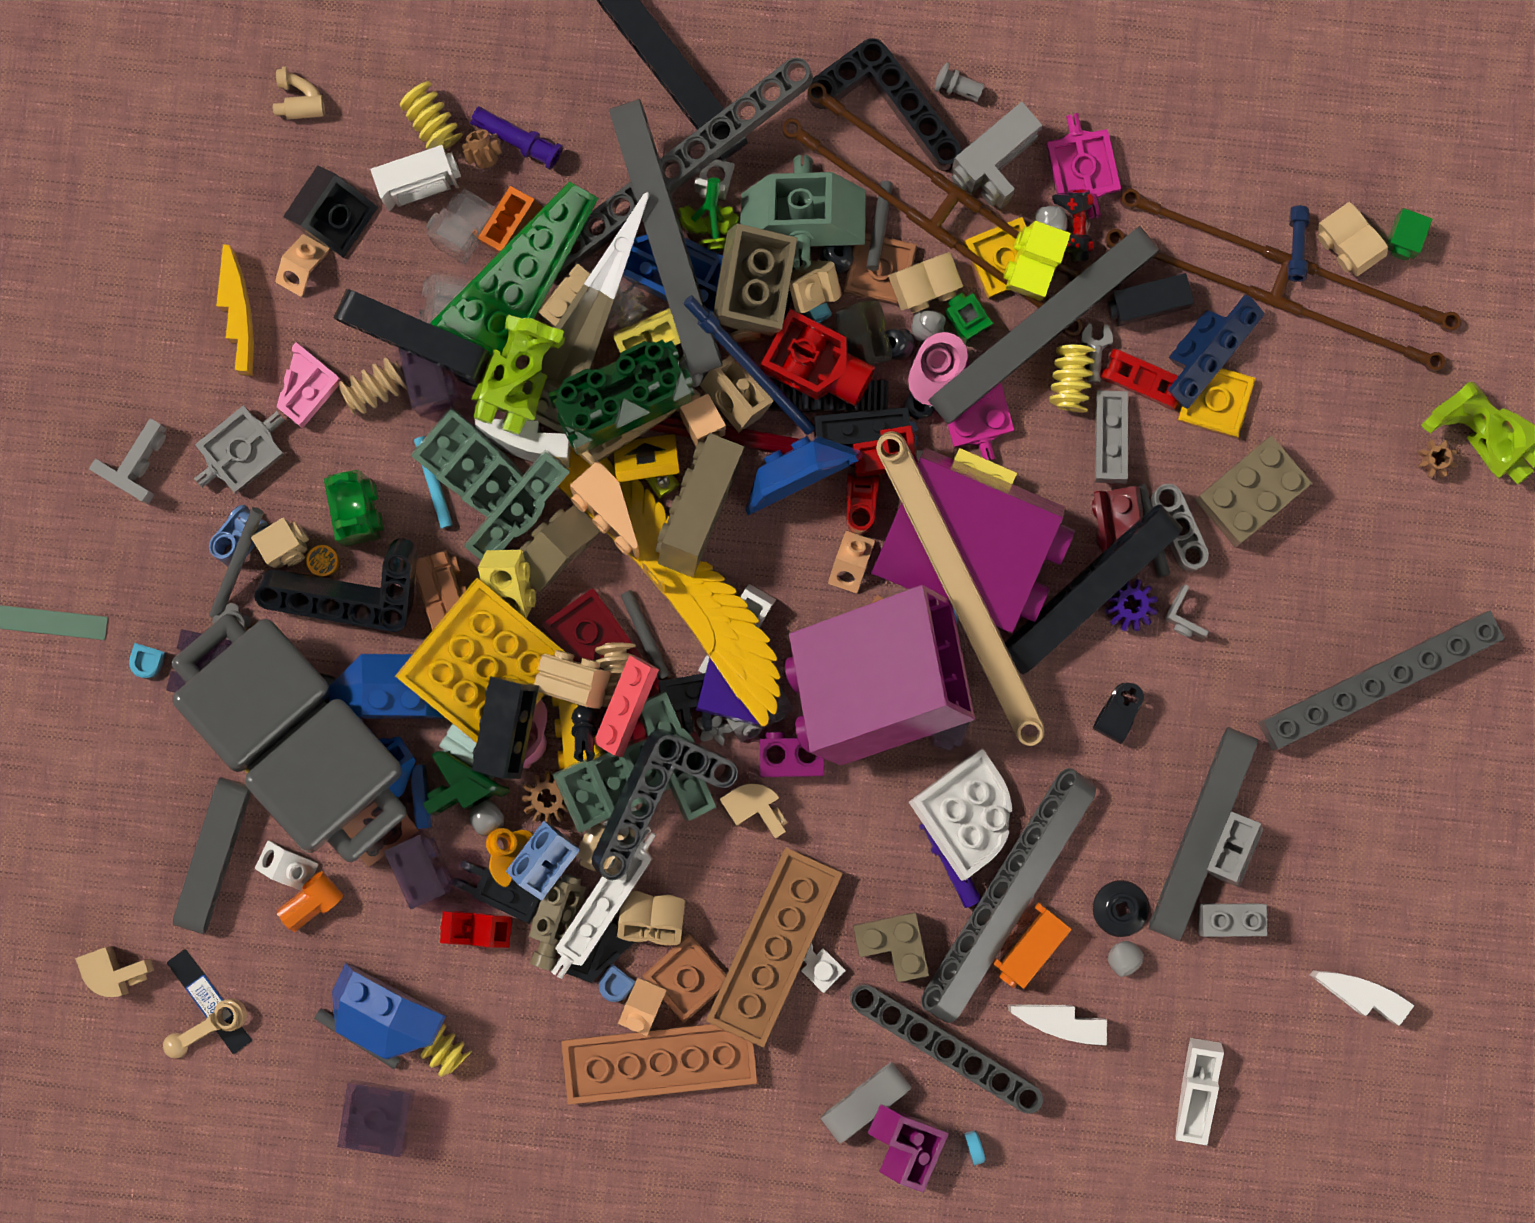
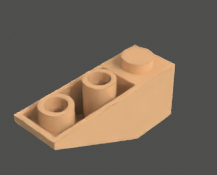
M597 460L570 485L573 496L571 500L581 512L587 510L594 517L592 521L602 533L605 534L608 531L615 538L614 543L623 554L627 555L630 553L637 560L640 557L638 544L620 483Z

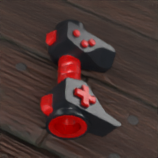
M1075 189L1069 190L1068 193L1053 195L1052 200L1054 204L1063 207L1073 214L1074 217L1073 234L1070 235L1065 252H1069L1070 258L1073 261L1089 260V254L1094 249L1092 237L1086 234L1085 210L1091 209L1093 204V196L1090 194V190Z

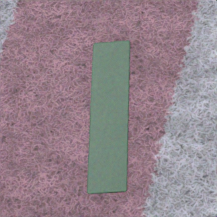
M0 605V629L105 640L108 617Z

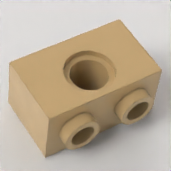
M729 356L722 361V367L709 371L700 386L706 394H709L712 401L739 433L759 420L774 401L732 356Z

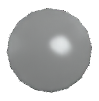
M946 62L937 75L934 91L938 92L940 87L946 89V93L954 92L977 103L984 84L960 75V71L957 69L954 72L949 70L950 63Z

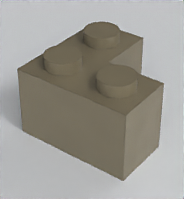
M575 505L566 512L562 508L557 511L549 520V525L546 522L541 523L531 534L534 540L527 541L519 549L523 550L525 562H528L530 565V584L539 593L555 581L567 565L585 551L601 532L593 521Z
M915 912L853 924L859 957L890 951L897 982L929 976Z

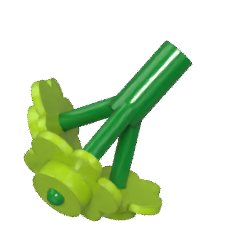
M712 177L708 179L705 203L696 212L691 207L685 206L684 208L680 207L678 213L681 215L680 222L687 231L694 232L695 234H705L708 232L713 237V239L699 241V245H707L708 250L719 252L720 249L725 248L726 238H719V234L726 235L731 227L739 223V217L734 213L732 207L726 206L722 208L718 206L720 179ZM706 210H709V216L705 217L703 220L701 216L706 212Z

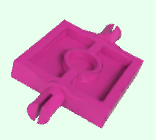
M1075 113L1073 117L1070 114L1066 116L1070 134L1062 139L1046 143L1057 194L1068 193L1069 190L1075 189L1090 190V194L1093 196V204L1087 212L1088 218L1094 219V217L1102 216L1097 199L1105 194L1120 192L1121 190L1108 129L1095 132L1082 131L1079 114Z
M968 359L965 368H967L970 365ZM1001 383L949 425L947 424L953 448L967 444L979 445L982 458L989 461L987 449L990 461L996 459L991 441L1000 435L1014 432Z

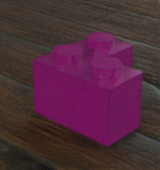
M880 1104L868 1132L871 1136L890 1146L879 1172L903 1186L924 1193L949 1133L925 1120Z

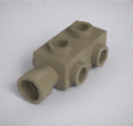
M563 874L562 878L556 881L540 902L529 937L539 940L540 944L538 950L533 952L530 964L552 971L558 960L555 957L557 953L555 948L564 935L562 932L563 926L565 925L566 932L577 916L579 909L585 903L584 893L586 887L580 885V878ZM574 895H575V896H576V900H575V902H574V904H573L572 899H573V897H574Z

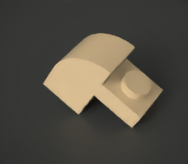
M811 261V265L806 269H803V265H801L800 269L792 270V281L789 288L796 312L806 313L824 302H835L841 297L842 293L833 262Z
M745 784L720 798V801L736 825H739L758 812L775 838L786 832L783 826L788 822L778 807L772 810L769 806L779 799L777 794L770 788L760 784Z
M113 946L104 947L75 958L82 979L87 987L94 993L104 997H118L129 994L125 981H128L129 986L148 980L146 974L155 971L151 959L143 960L120 969Z

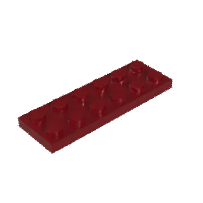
M594 588L542 623L555 644L565 652L574 654L573 661L581 663L582 658L594 661L604 658L603 655L596 653L595 649L605 645V643H632ZM635 647L627 649V653L644 660ZM657 677L647 699L659 693L657 684L659 680ZM602 706L601 709L606 713L607 707ZM676 711L675 714L681 728H683L681 711ZM640 717L630 741L647 735ZM693 730V734H690L696 744H700L702 741Z

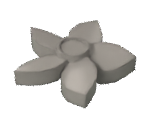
M713 715L712 731L705 732L701 724V718H697V724L702 729L701 741H709L714 737L716 742L723 746L725 741L724 734L732 732L733 729L729 724H721V716Z

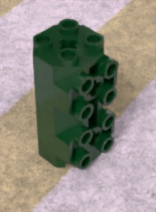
M662 339L658 342L649 343L644 341L621 352L620 358L616 362L599 370L588 368L564 379L559 389L548 393L553 409L557 408L559 412L557 413L558 421L570 445L575 449L577 456L691 402V396L695 395L692 388L694 384L686 367L680 369L681 367L677 359L679 354L672 341L665 343Z

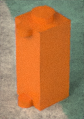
M1039 903L1034 907L1040 912L1038 917L1001 962L997 958L992 962L1002 971L999 977L1013 989L1017 984L1024 989L1072 930Z

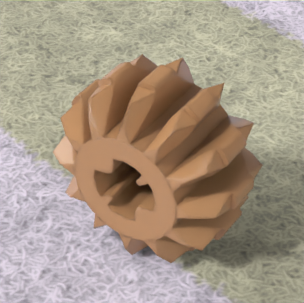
M545 771L544 783H542L538 775H533V781L537 786L534 788L530 784H525L524 789L532 792L531 796H521V801L532 802V805L526 807L524 812L529 814L536 809L537 812L533 818V821L536 823L545 814V822L551 825L553 813L556 819L562 822L564 817L559 810L563 809L568 813L569 811L564 804V799L555 779L551 783V772ZM550 789V793L556 795V802H551L553 805L551 807H546V803L540 801V795H545L544 790Z

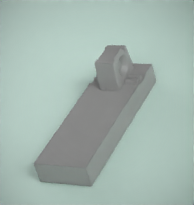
M1097 390L1095 408V483L1126 484L1128 480V392Z

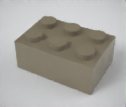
M738 223L727 231L713 312L720 320V325L773 336L782 330L797 237Z
M1271 435L1200 494L1195 501L1233 546L1236 547L1310 486L1312 482Z

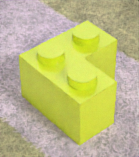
M1034 221L1029 227H1024L1022 232L1019 231L1013 249L1018 250L1015 261L1008 262L1003 279L1008 280L1005 289L1039 301L1045 298L1055 267L1062 261L1071 233L1038 221Z

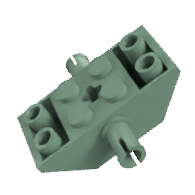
M801 155L793 159L794 173L769 174L741 193L740 224L797 237L793 267L796 269H800V258L803 260V269L811 265L810 246L865 245V189L833 172L812 173L813 159L808 155H804L803 166L801 164Z

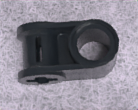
M1128 682L1117 685L1106 705L1099 713L1093 730L1122 744L1143 703L1144 693L1137 684ZM1132 689L1131 695L1135 697V700L1124 705V697L1121 696V692Z

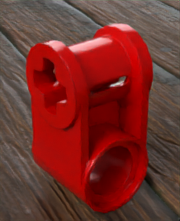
M847 473L846 525L852 533L865 535L873 528L878 500L879 475H874L873 478L853 477V474ZM864 512L869 517L868 524L865 526L855 525L852 521L853 514Z

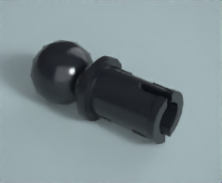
M582 705L573 710L571 719L574 726L572 727L571 734L575 737L574 758L577 761L583 762V751H585L586 761L589 762L595 756L594 737L597 734V729L594 724L597 716L593 708Z

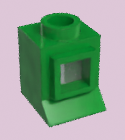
M963 292L948 302L950 307L946 309L945 315L965 345L975 335L983 330L987 332L992 328L993 322L987 316L973 293L966 297Z

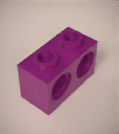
M785 732L766 733V739H760V777L824 776L823 758L816 756L812 763H803L798 757V751L802 747L799 739L785 738ZM772 746H780L785 751V758L779 764H773L767 759V751Z

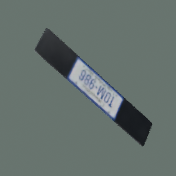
M184 949L167 961V964L205 1017L208 1018L210 1014L214 1013L215 1007L223 999L188 951ZM225 1007L222 1012L223 1019L228 1024H231L234 1015L229 1008ZM243 1027L233 1031L216 1030L232 1054H235L252 1041Z

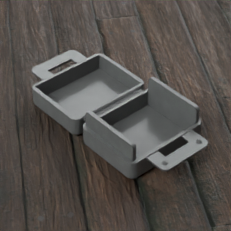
M224 615L174 657L172 661L173 669L186 682L173 695L174 706L231 770L235 772L243 771L246 768L250 770L245 777L246 787L303 851L313 853L328 841L345 861L354 862L405 818L406 807L389 789L402 774V768L398 760L343 700L335 699L328 704L325 702L330 694V688L326 680L271 620L262 619L247 631L234 616ZM228 638L232 644L200 670L196 663L224 639ZM375 801L383 812L351 839L342 828Z

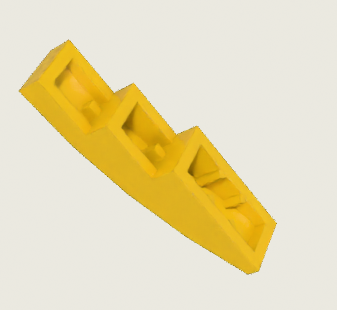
M223 244L216 306L221 311L228 312L225 338L230 343L237 344L235 371L240 375L253 376L254 337L252 312L246 283L234 249L230 245Z

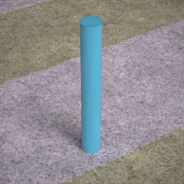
M426 436L414 439L415 446L417 447ZM422 465L441 529L451 527L453 523L440 481L436 479V475Z

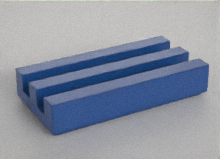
M414 765L411 772L415 824L417 829L432 828L431 815L428 814L423 805L424 802L429 800L427 797L429 791L426 765Z

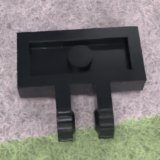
M705 673L661 680L657 683L659 693H667L674 711H681L683 728L689 734H693L694 729L690 709L697 708ZM700 711L702 727L705 732L712 731L711 714Z

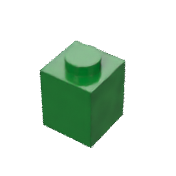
M1406 208L1397 213L1386 242L1388 250L1392 251L1391 255L1401 260L1417 257L1422 250L1433 219Z

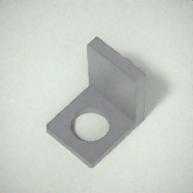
M1184 584L1180 587L1164 620L1175 625L1173 630L1185 637L1190 638L1193 634L1201 639L1206 638L1209 631L1176 615L1189 588L1188 585Z

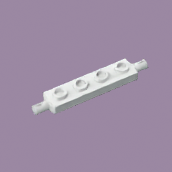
M646 829L623 877L613 881L607 880L603 876L601 877L555 949L561 958L551 972L556 975L563 965L557 977L563 979L571 964L580 966L584 964L653 859L646 850L657 835L652 832L644 842L650 832L649 829ZM615 858L613 859V861L607 869L611 868L614 865Z

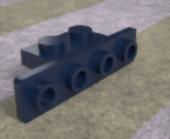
M1244 295L1227 317L1206 310L1168 357L1175 365L1184 369L1168 389L1182 407L1188 409L1263 318V310L1252 297Z

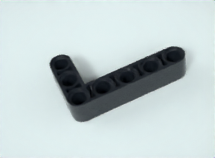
M869 38L813 78L812 84L820 83L830 89V96L837 101L869 79L932 164L941 171H950L952 169L954 158L943 160L939 157L938 151L942 148H949L956 157L961 153L958 141L881 40ZM875 50L881 57L879 60L871 62L864 57L866 51ZM844 68H850L855 72L856 76L846 80L839 75V72ZM892 74L898 78L899 83L895 86H888L883 82L882 78ZM816 88L812 89V90H811V95H812L814 98H820V97L816 96L815 93H814V90H815ZM905 99H912L917 103L918 107L913 111H907L902 108L901 102ZM810 102L815 108L827 109L820 103ZM929 123L935 127L936 132L933 135L927 136L921 133L919 127Z
M350 289L345 290L333 317L335 320L450 370L457 380L474 388H477L490 357L489 351L477 344Z
M398 538L390 544L382 565L381 588L281 570H269L263 574L255 591L254 598L260 607L267 610L397 632L405 627L413 606L417 548L413 542L405 538Z
M657 729L651 732L593 852L591 860L595 870L607 880L613 881L623 877L675 768L717 787L726 788L734 784L737 779L738 770L736 765L721 754L667 730ZM669 739L670 746L668 750L659 753L660 743ZM697 752L698 756L695 763L687 765L686 760L689 754ZM724 764V773L719 777H714L716 767ZM655 768V778L650 782H645L647 771ZM637 798H642V806L636 811H631L632 802ZM624 827H629L627 837L623 840H617L618 832ZM615 856L614 865L609 869H604L605 860Z

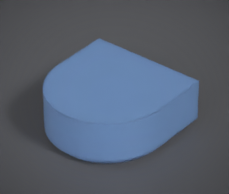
M612 963L599 981V991L606 1000L618 1002L630 993L636 981Z

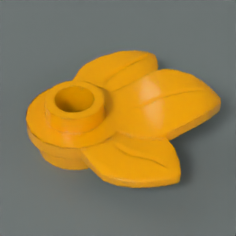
M498 828L487 836L486 847L491 855L489 862L490 873L494 880L502 887H507L512 879L506 870L533 836L527 830L521 829L511 832L505 828ZM498 839L504 844L503 850L497 845Z

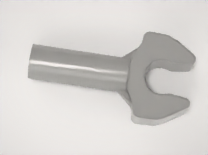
M1089 323L1081 334L1080 343L1096 349V351L1090 352L1089 355L1095 361L1093 364H1089V370L1093 372V375L1088 376V382L1098 383L1101 381L1102 350L1112 344L1113 334L1109 326L1105 324L1102 329V339L1094 340L1091 335L1092 324Z

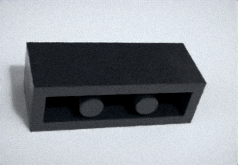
M490 676L489 685L485 692L486 701L483 716L479 723L480 731L477 746L473 753V771L502 779H521L539 685L507 677Z

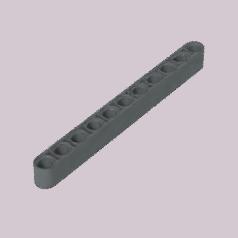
M801 58L787 60L660 158L670 194L808 89L813 81V73L808 63ZM793 69H805L806 74L802 80L795 82L790 79V73ZM771 87L780 89V96L774 101L765 99V93ZM744 107H754L755 115L751 119L742 120L740 118V112ZM722 125L729 126L730 134L727 138L721 140L715 138V132L718 127ZM697 144L704 145V155L699 159L691 158L690 151L693 146ZM670 164H679V174L674 178L666 177V168ZM631 182L591 212L577 238L581 243L580 250L576 254H568L555 281L561 279L576 264L582 263L618 234L637 205ZM629 202V213L625 216H617L616 208L619 203ZM597 221H604L605 231L600 235H593L592 225Z

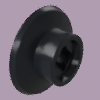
M1125 880L1112 881L1104 885L1094 898V919L1098 926L1109 935L1116 937L1133 935L1145 925L1148 919V899L1143 890L1136 884ZM1126 902L1127 909H1129L1128 913L1118 916L1115 908L1116 904Z

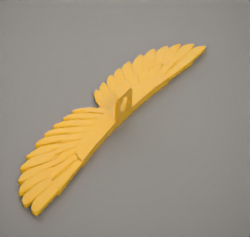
M572 447L570 468H568L570 473L558 485V488L570 499L573 497L570 485L591 467L580 455L577 456ZM607 457L601 460L600 463L616 478L615 464L613 466ZM639 480L619 482L638 544L640 557L636 560L630 553L628 555L684 620L737 699L742 701L762 727L767 726L769 721L767 710L772 715H775L778 706L774 696L780 697V689L775 680H780L781 676L776 666L772 663L777 661V657L774 651L766 644L770 642L769 637L754 625L758 624L759 620L753 612L747 609L748 604L742 598L735 596L737 591L734 587L721 583L725 581L724 577L718 572L711 571L713 566L709 563L700 561L693 578L659 565L660 553L655 551L659 542L657 539L663 524L668 522L669 516L666 520V513L662 503L658 502L655 504L653 494L648 489L644 493V487ZM587 510L584 511L591 519L594 518ZM607 531L606 533H607L613 540H615V538Z

